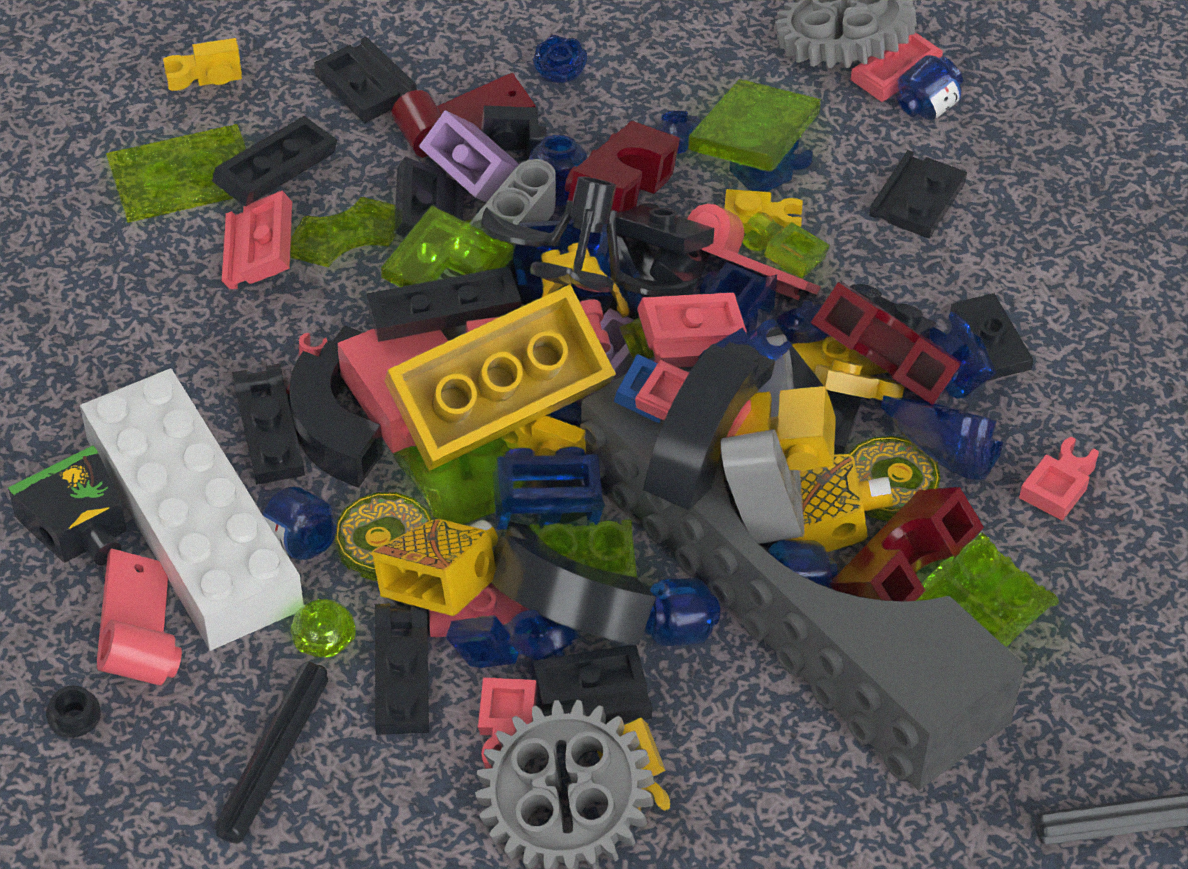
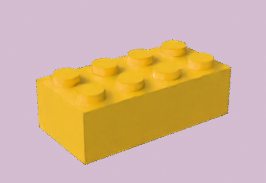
M570 284L388 369L384 382L430 471L610 384L616 373Z

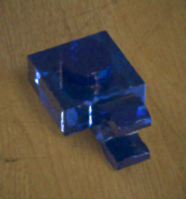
M535 610L523 611L504 625L495 615L479 616L477 618L451 621L446 639L471 667L486 668L516 664L519 653L530 655L539 651L540 645L530 633L535 630L546 629L547 623Z

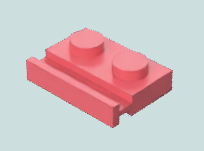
M283 190L257 200L246 207L243 206V212L235 215L232 211L226 213L222 282L229 289H238V283L243 281L252 284L290 269L292 201Z
M734 293L644 297L637 308L649 350H653L654 362L656 363L662 360L678 368L694 367L699 358L712 344L724 348L729 342L747 345L745 340L747 331Z

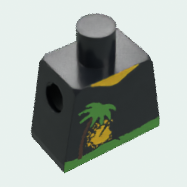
M94 445L8 487L17 520L64 563L87 552L95 564L104 566L107 565V555L111 548L122 550L121 545L115 538L127 531L122 504Z

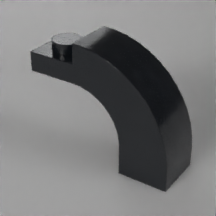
M344 325L333 341L329 340L325 343L319 357L305 351L301 353L290 378V402L297 439L307 457L330 476L359 488L383 455L380 424L347 411L336 401L338 395L346 386V383L340 376L337 343L361 334V331Z
M729 342L724 348L712 344L688 374L668 411L653 449L643 490L689 511L712 488L721 453V439L727 437L732 424L746 402L771 379L775 360L760 355L756 349L748 345Z
M509 521L505 536L498 540L494 550L496 571L492 584L498 590L520 605L555 622L603 638L639 645L656 598L636 577L596 569L569 559L547 546L528 525Z

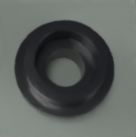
M66 686L58 690L52 696L46 709V718L51 730L60 736L68 738L79 737L89 733L96 727L101 716L98 699L91 692L80 686ZM72 710L82 711V713L76 716H65L68 712Z

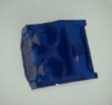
M883 396L881 408L891 418L905 438L922 453L947 470L967 479L986 480L1000 457L1004 443L993 438L996 420L937 403L932 405L922 399Z

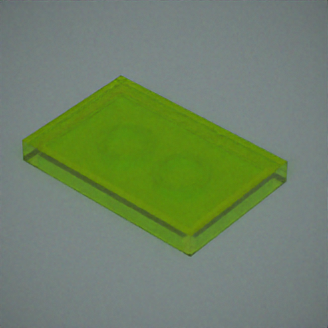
M739 79L689 135L688 149L693 152L771 172L820 113L821 99Z
M233 124L106 153L107 162L127 223L234 199L212 182L215 167L246 150V146L238 124Z

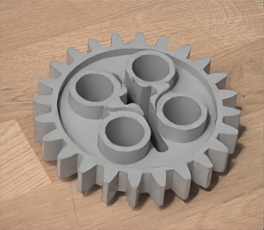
M795 0V3L786 2L784 4L785 11H778V20L775 21L779 48L785 49L787 57L796 55V62L798 63L810 58V65L813 67L824 61L827 62V68H832L837 62H843L847 68L851 66L854 60H859L865 65L868 64V57L871 56L884 59L885 50L897 52L899 51L898 44L909 43L908 35L915 34V25H917L913 0Z
M556 700L553 703L552 715L545 717L536 705L532 707L533 722L526 724L522 719L514 716L512 720L517 732L513 736L502 731H497L496 733L502 746L501 751L485 749L484 751L487 762L493 768L477 770L480 782L488 787L475 792V796L480 805L489 806L479 815L484 826L496 825L489 833L494 844L508 841L504 852L510 860L524 852L523 864L526 869H533L540 860L544 861L545 869H558L559 863L566 864L567 869H578L579 862L585 860L591 869H599L597 856L603 852L613 861L619 860L614 844L621 841L627 845L634 846L636 842L629 829L630 825L637 827L647 826L645 815L637 808L650 807L654 804L652 794L642 789L655 783L652 771L642 769L650 762L646 750H635L640 743L637 733L632 731L622 735L625 726L620 716L605 724L606 715L603 707L600 705L594 709L589 717L586 716L582 701L577 700L574 704L571 714H564L559 700ZM561 743L566 744V769L572 782L568 787V797L573 817V831L569 834L564 833V806L558 794L562 790V777L558 763L557 746ZM593 750L603 753L601 760L594 766L582 767L577 764L578 759L585 752ZM544 757L549 760L546 768L539 773L528 774L523 771L526 763L533 758ZM603 802L608 805L605 814L598 819L588 820L581 817L584 808L590 803ZM544 808L553 811L551 819L546 824L541 826L527 824L528 818L535 810Z

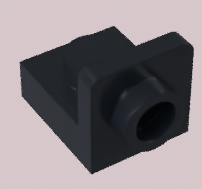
M484 105L481 131L504 151L525 150L526 161L537 159V153H545L546 126H538V110L536 107Z

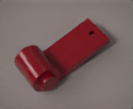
M512 72L438 106L429 93L423 90L407 92L395 102L392 108V118L415 154L424 158L429 155L419 145L445 110L473 123L481 130L484 105L535 107V104Z

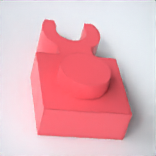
M1073 437L1067 438L1062 443L1058 460L1047 454L1022 484L1019 495L1020 499L1061 521L1065 519L1087 490L1090 478L1088 475L1094 471L1099 451L1093 448L1086 457L1079 458L1074 456L1072 453L1076 439Z
M483 677L478 729L480 735L492 736L485 742L482 748V760L485 769L493 767L485 758V749L497 751L502 749L496 736L497 731L513 736L517 732L512 720L514 716L519 717L526 724L533 722L532 707L536 705L538 691L536 680Z

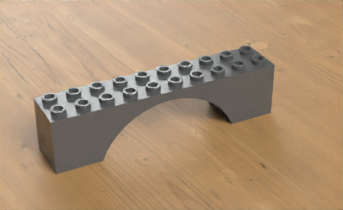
M693 367L679 368L690 373ZM626 374L581 401L580 428L586 430L585 465L582 469L587 477L592 481L600 480L611 491L613 500L622 511L629 512L631 510L643 522L646 533L654 542H664L675 553L678 564L687 574H697L708 585L709 592L718 605L723 608L730 606L742 618L746 631L753 639L757 641L763 639L776 651L780 664L788 673L792 675L798 673L811 685L816 700L824 708H834L847 720V725L852 735L862 744L870 743L883 756L885 765L893 776L899 780L907 779L919 791L1011 724L1025 665L950 596L923 601H881L838 592L816 584L795 573L765 551L739 520L730 503L724 485L726 475L722 453L719 456L712 488L689 511L643 490L650 459L664 420L657 423L614 402L616 392Z

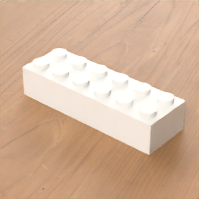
M171 368L80 405L87 441L90 446L94 445L115 489L154 556L160 561L169 582L210 651L304 610L298 571Z

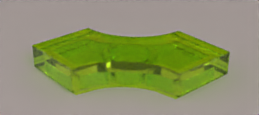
M360 197L351 208L335 215L325 217L305 215L291 237L290 258L329 268L335 259L354 248L369 245L389 247L396 235L394 234L395 205Z

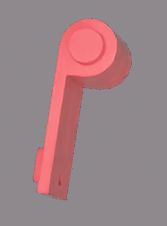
M704 204L696 207L689 214L688 220L714 228L713 244L701 250L777 279L773 290L796 300L800 298L797 295L799 289L816 295L821 288L819 285L738 254L743 242L744 227L740 218L733 212L718 205Z
M112 548L108 552L97 653L98 671L160 686L167 677H175L181 662L182 649L175 646L174 635L164 633L168 577L160 561Z

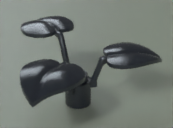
M578 177L573 201L567 200L565 212L552 233L534 230L505 221L491 212L488 207L483 212L481 228L486 235L499 241L533 247L561 246V236L572 217L574 218L573 227L580 229L581 234L573 269L544 262L531 264L530 272L550 282L563 285L574 284L578 288L594 292H611L614 283L622 285L626 290L648 297L689 295L697 285L698 278L681 282L653 281L631 277L620 270L615 226L618 211L611 210L617 186L614 183L591 177ZM603 225H606L611 267L610 277L582 271L590 232L601 233Z

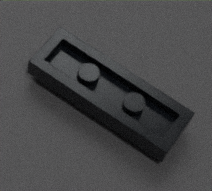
M303 116L215 167L212 182L246 207L335 152L338 140L309 118Z
M509 266L366 294L367 307L378 342L466 325L467 321L501 317L522 307L521 298Z

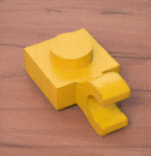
M236 38L192 44L193 55H171L163 58L168 88L171 91L183 90L196 79H198L199 86L209 84L222 85L229 81L242 79Z

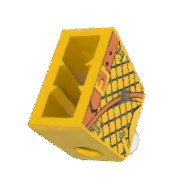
M849 454L834 455V466L800 471L804 537L786 540H815L807 547L803 559L864 541L868 537L864 511L893 506L889 478L882 477L858 481L854 457Z
M435 519L374 549L372 555L380 596L455 616L493 580L496 566L492 548L498 542V536L494 527L484 520H479L473 525L467 526Z

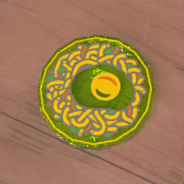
M896 436L873 437L857 444L848 453L854 457L858 481L882 477L889 478L893 506L864 511L865 515L871 518L889 521L918 490L938 489L940 487L941 475L938 462L926 448L910 439Z
M376 492L360 497L344 508L335 523V549L341 563L349 570L351 567L354 571L361 573L363 578L377 581L372 551L433 519L428 509L415 498L397 492Z

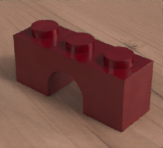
M631 120L619 132L613 133L608 141L598 150L594 149L589 157L579 166H574L571 169L565 184V190L569 193L568 200L573 201L578 177H591L617 185L611 210L618 211L617 213L635 208L639 189L655 194L673 175L680 138Z
M843 282L836 284L811 321L813 325L850 350H855L893 376V379L932 405L962 364L961 361Z
M960 487L918 490L829 584L835 591L861 598L881 601H916L926 590L915 573L932 562L942 559H955L979 534L984 526Z

